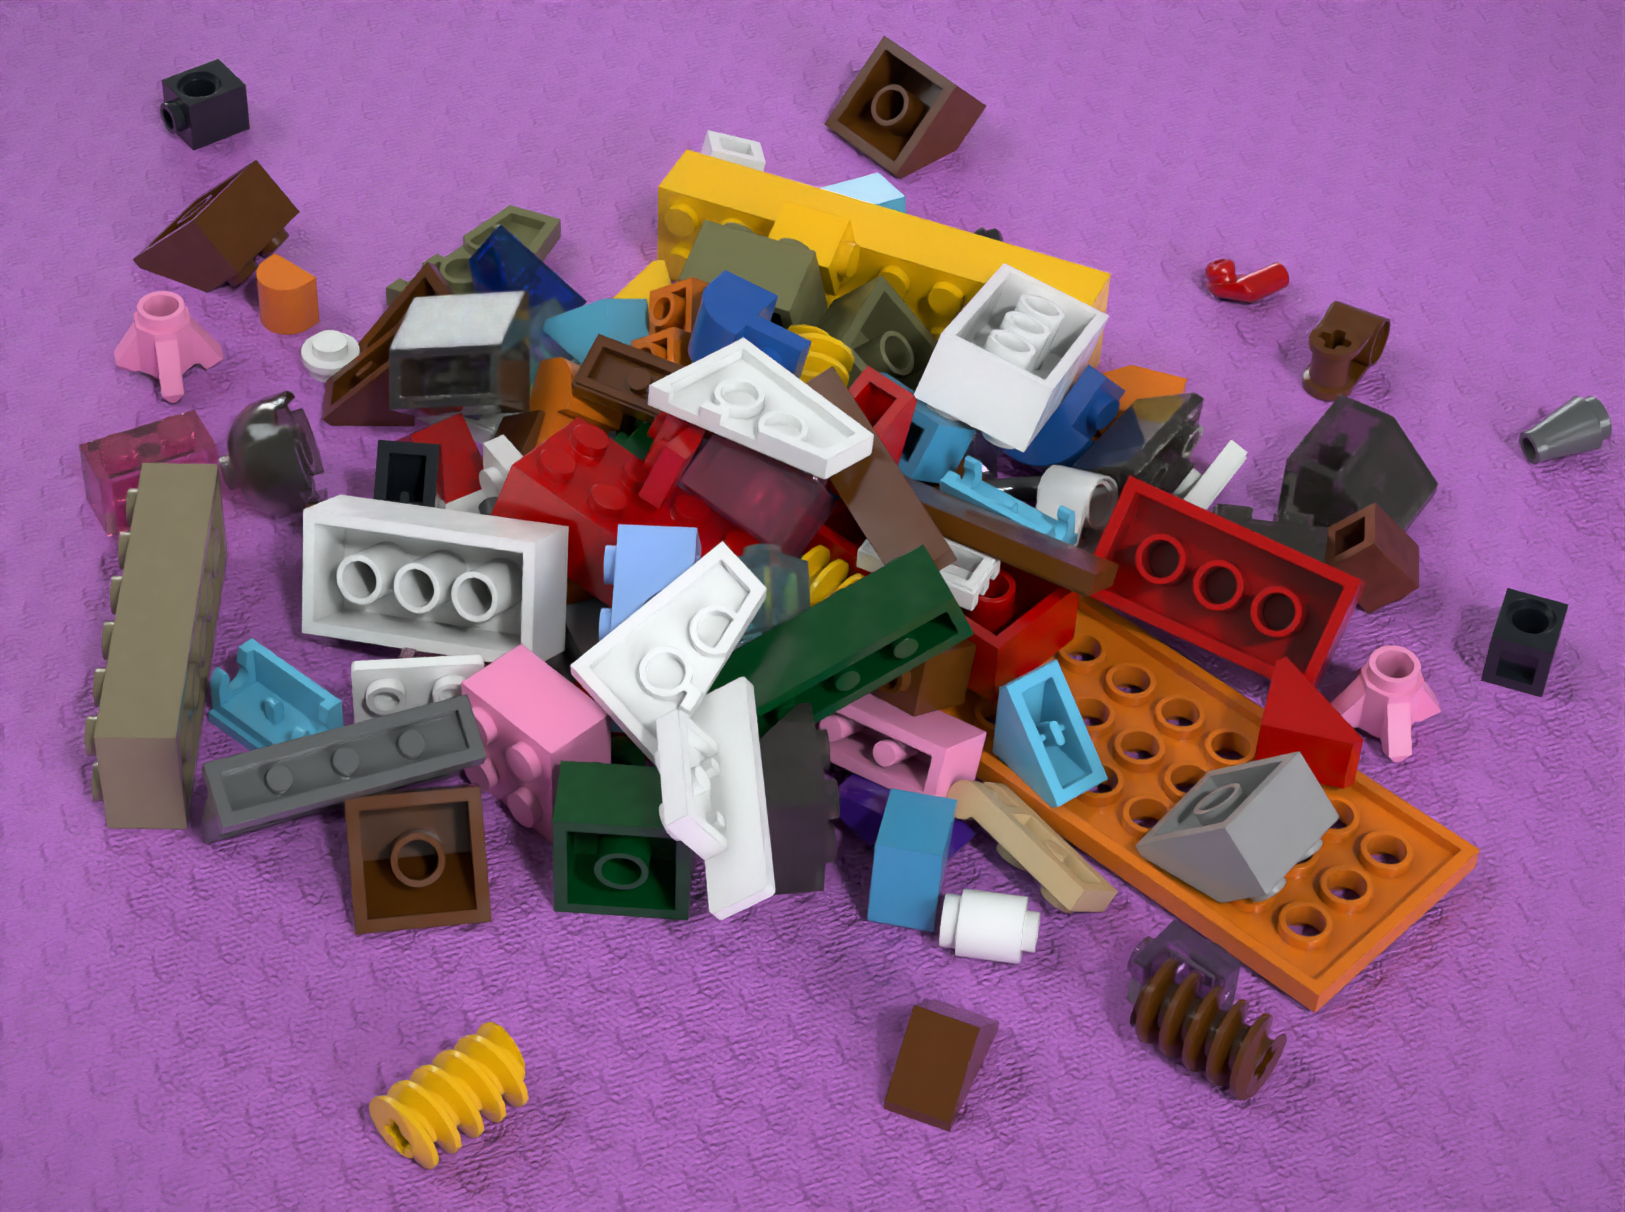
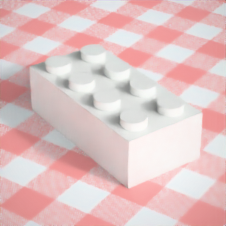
M1003 263L941 333L914 396L927 403V407L935 413L952 421L960 420L982 431V435L990 443L1001 448H1016L1025 452L1083 373L1109 315Z
M338 495L303 509L302 633L448 656L479 654L484 657L486 662H494L522 644L545 662L565 651L569 526L347 495Z

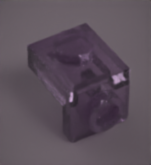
M1175 919L1156 938L1153 939L1150 936L1144 938L1136 946L1129 958L1127 970L1131 973L1127 1000L1134 1005L1145 983L1168 958H1175L1179 961L1175 982L1180 984L1192 971H1197L1202 974V983L1198 993L1200 997L1204 998L1216 985H1221L1226 988L1221 1009L1227 1012L1234 1004L1242 962L1229 955L1220 945L1207 941Z

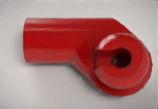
M1224 258L1208 263L1205 268V273L1209 280L1205 285L1209 292L1218 298L1252 303L1289 285L1288 272L1279 262H1274L1250 274H1236L1235 263L1230 259L1225 260Z

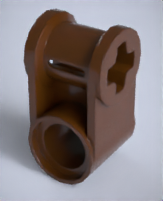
M1335 300L1331 303L1324 318L1311 331L1308 345L1312 352L1311 363L1303 374V389L1309 395L1325 401H1338L1348 397L1368 369L1373 367L1380 359L1388 340L1391 326L1390 319Z

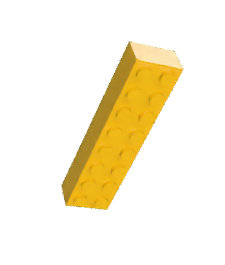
M686 149L658 186L657 260H665L670 280L679 282L680 274L704 220L722 225L729 222L738 223L746 226L757 235L769 237L783 203L787 200L846 217L851 221L855 242L860 245L859 261L853 275L850 278H843L836 296L825 293L828 308L833 300L882 275L938 341L941 333L1005 263L1106 314L1110 273ZM1104 328L1086 367L1090 365L1096 369L1100 363Z

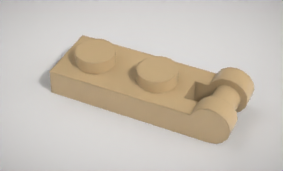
M959 780L949 788L946 798L958 801L955 817L957 819L976 820L999 843L996 846V850L1000 856L1014 867L1028 871L1043 885L1040 889L1042 896L1057 909L1070 914L1073 912H1104L1118 893L1101 874L1005 784Z

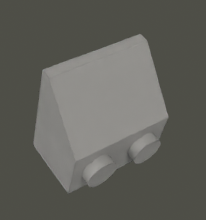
M1298 751L1208 771L1135 847L1143 858L1220 903L1250 898L1252 902H1260L1272 897L1285 886L1287 880L1284 876L1297 862L1305 860L1321 848L1323 844L1321 837L1340 817L1302 754Z

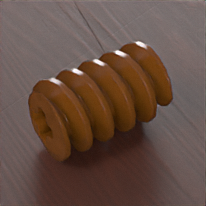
M1168 958L1145 983L1131 1012L1130 1024L1132 1027L1136 1026L1135 1033L1138 1039L1147 1044L1159 1041V1049L1167 1057L1176 1058L1182 1055V1062L1185 1068L1190 1071L1199 1072L1206 1068V1077L1215 1086H1223L1230 1082L1229 1090L1236 1099L1245 1101L1253 1097L1264 1085L1279 1061L1287 1042L1286 1034H1281L1275 1040L1268 1037L1273 1022V1016L1268 1013H1263L1251 1026L1246 1024L1245 1020L1249 1010V1002L1244 999H1239L1227 1012L1222 1010L1226 988L1221 985H1216L1204 998L1200 997L1198 993L1202 983V974L1197 971H1192L1178 984L1175 982L1179 969V961L1175 958Z

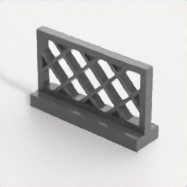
M468 695L449 698L203 763L202 773L208 790V796L200 828L205 844L344 807V801L383 791L411 789L459 776L462 769L483 764L487 755Z

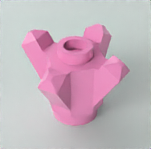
M168 291L152 292L139 300L137 311L134 313V322L114 350L116 366L119 369L134 372L143 371L152 375L160 381L161 395L170 403H177L184 395L182 375L194 364L200 363L207 370L220 364L224 359L221 345L190 316L189 309L185 306L182 297Z
M1388 645L1376 649L1371 654L1366 664L1356 671L1357 678L1330 704L1353 728L1359 727L1370 735L1380 738L1382 752L1396 763L1402 762L1412 755L1411 726L1413 723L1421 722L1441 712V708L1435 693L1422 676L1418 657L1404 647Z

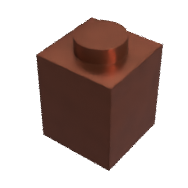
M1376 502L1325 529L1324 563L1367 582L1358 604L1368 614L1391 602L1402 600L1410 592L1419 588V545Z

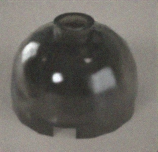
M291 391L267 396L247 405L234 418L227 435L228 454L219 457L221 472L227 487L231 491L240 488L249 504L263 513L275 515L303 513V509L307 508V504H318L328 499L327 488L318 491L315 489L313 476L324 472L323 463L316 439L303 408L290 411L288 404L295 398Z

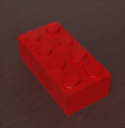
M579 416L512 464L491 513V516L569 526L567 577L611 608L614 585L604 584V554L606 545H617L618 524L697 528L701 542V558L723 541L764 586L779 559V556L760 544L752 534L740 530L710 509L702 499L690 495L678 485L669 500L660 509L639 497L638 494L649 476V473L643 470V460L609 438L602 429L589 424Z
M839 498L805 523L803 556L812 548L822 545L830 550L831 556L828 565L837 559L848 563L849 572L847 579L856 573L863 574L864 576L872 573L856 567L858 549L867 538L842 498ZM1001 561L999 574L995 580H989V588L985 594L978 595V604L973 611L960 607L974 632L972 636L966 639L977 644L967 687L993 704L998 700L999 687L1039 667L1072 641L1075 634L1079 594Z
M1129 475L1094 552V555L1114 562L1119 567L1113 585L1090 595V597L1268 679H1272L1276 660L1287 656L1318 690L1367 582Z

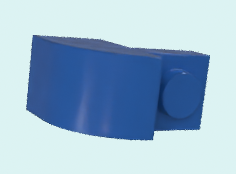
M724 270L703 291L688 343V354L694 363L745 338L800 379L811 341L770 322L778 295Z
M1088 365L1025 452L1016 448H998L1042 475L1052 465H1062L1088 471L1099 464L1109 453L1094 442L1092 438L1098 430L1107 427L1115 418L1120 406L1119 400L1125 393V390Z

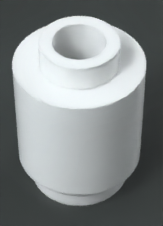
M964 888L962 895L946 893L941 918L939 947L955 949V956L1020 964L1023 951L1034 953L1036 951L1040 912L1028 911L1029 897L966 888Z

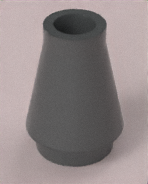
M1574 396L1534 427L1520 433V446L1525 457L1534 465L1548 459L1597 450L1601 448L1603 441L1610 438L1612 434L1611 420L1607 410L1596 397L1588 396L1582 398Z

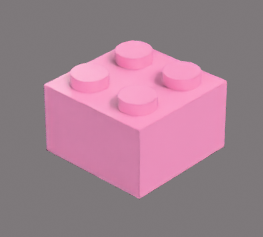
M520 644L461 682L462 695H468L487 755L483 764L464 770L472 784H479L481 791H488L510 809L512 815L520 824L527 828L533 827L553 844L552 820L561 761L611 764V717L596 701L524 645Z

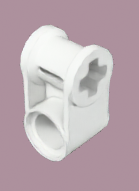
M1052 465L1041 477L1037 490L1035 509L1057 521V512L1061 505L1074 511V532L1077 533V543L1074 546L1094 554L1118 501V486L1110 476L1062 465Z

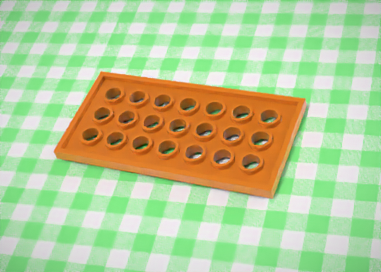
M1079 594L1074 639L1043 664L1051 660H1058L1082 719L1098 718L1103 722V724L1097 726H1085L1108 777V780L1100 784L1109 786L1112 791L1107 793L1086 791L1059 807L1051 808L992 752L995 725L986 721L985 718L996 719L998 700L992 704L967 687L963 704L939 710L987 732L976 777L983 782H997L1008 786L1056 833L1314 1013L1476 867L1480 849L1359 770L1356 772L1354 784L1344 789L1320 784L1340 817L1338 820L1345 823L1347 827L1342 829L1329 828L1321 837L1323 841L1321 848L1306 858L1307 862L1295 864L1284 876L1287 880L1285 886L1278 893L1264 901L1252 902L1251 899H1241L1220 903L1143 858L1135 845L1152 828L1139 826L1133 819L1147 820L1154 818L1160 821L1187 794L1178 790L1174 785L1189 786L1196 784L1208 771L1254 761L1264 708L1090 596L1085 597ZM1090 654L1095 659L1090 661H1079L1071 658L1068 655L1082 656ZM1136 685L1144 691L1134 694L1126 693L1117 687L1129 688ZM1186 718L1193 724L1190 726H1176L1165 719L1180 720ZM1144 750L1153 757L1144 760L1134 759L1124 752L1137 753ZM1236 751L1244 758L1228 760L1218 756L1215 752L1229 753ZM1389 853L1399 859L1400 862L1384 864L1376 861L1370 855ZM1349 888L1358 893L1360 898L1355 900L1341 899L1332 894L1330 889L1344 890ZM1309 924L1315 927L1320 934L1316 936H1302L1293 932L1288 926Z

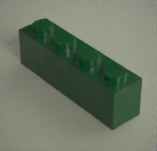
M922 544L910 552L892 559L885 566L848 587L837 590L825 600L793 618L777 624L770 631L734 650L707 694L740 677H745L753 684L760 751L762 754L972 636L974 632L925 545Z

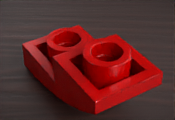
M660 411L647 434L654 441L643 460V470L649 473V476L638 494L639 497L657 509H660L669 500L703 438L704 428Z

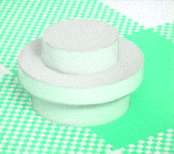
M326 330L311 336L304 342L301 348L303 365L314 379L324 383L360 354L359 345L353 337L335 330Z

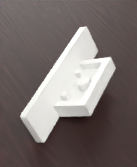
M740 677L706 694L694 713L692 720L679 708L656 719L658 750L655 752L654 757L661 777L663 801L659 806V816L666 832L671 838L676 841H682L705 860L709 912L719 920H724L749 908L775 893L754 687L745 677Z

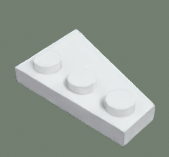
M745 338L649 385L648 405L824 480L872 453L874 434Z
M722 541L570 665L571 675L656 766L654 757L655 752L658 750L656 719L677 708L690 719L693 717L764 602L767 588Z

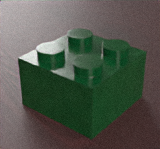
M561 761L552 820L555 912L689 920L695 852L682 841H676L671 838L661 822L659 806L663 801L661 777L657 767Z

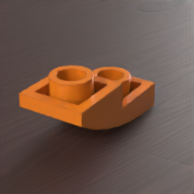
M690 277L650 291L649 335L632 340L631 346L684 367L692 364L693 362L688 354V343L703 291L709 283L695 277Z

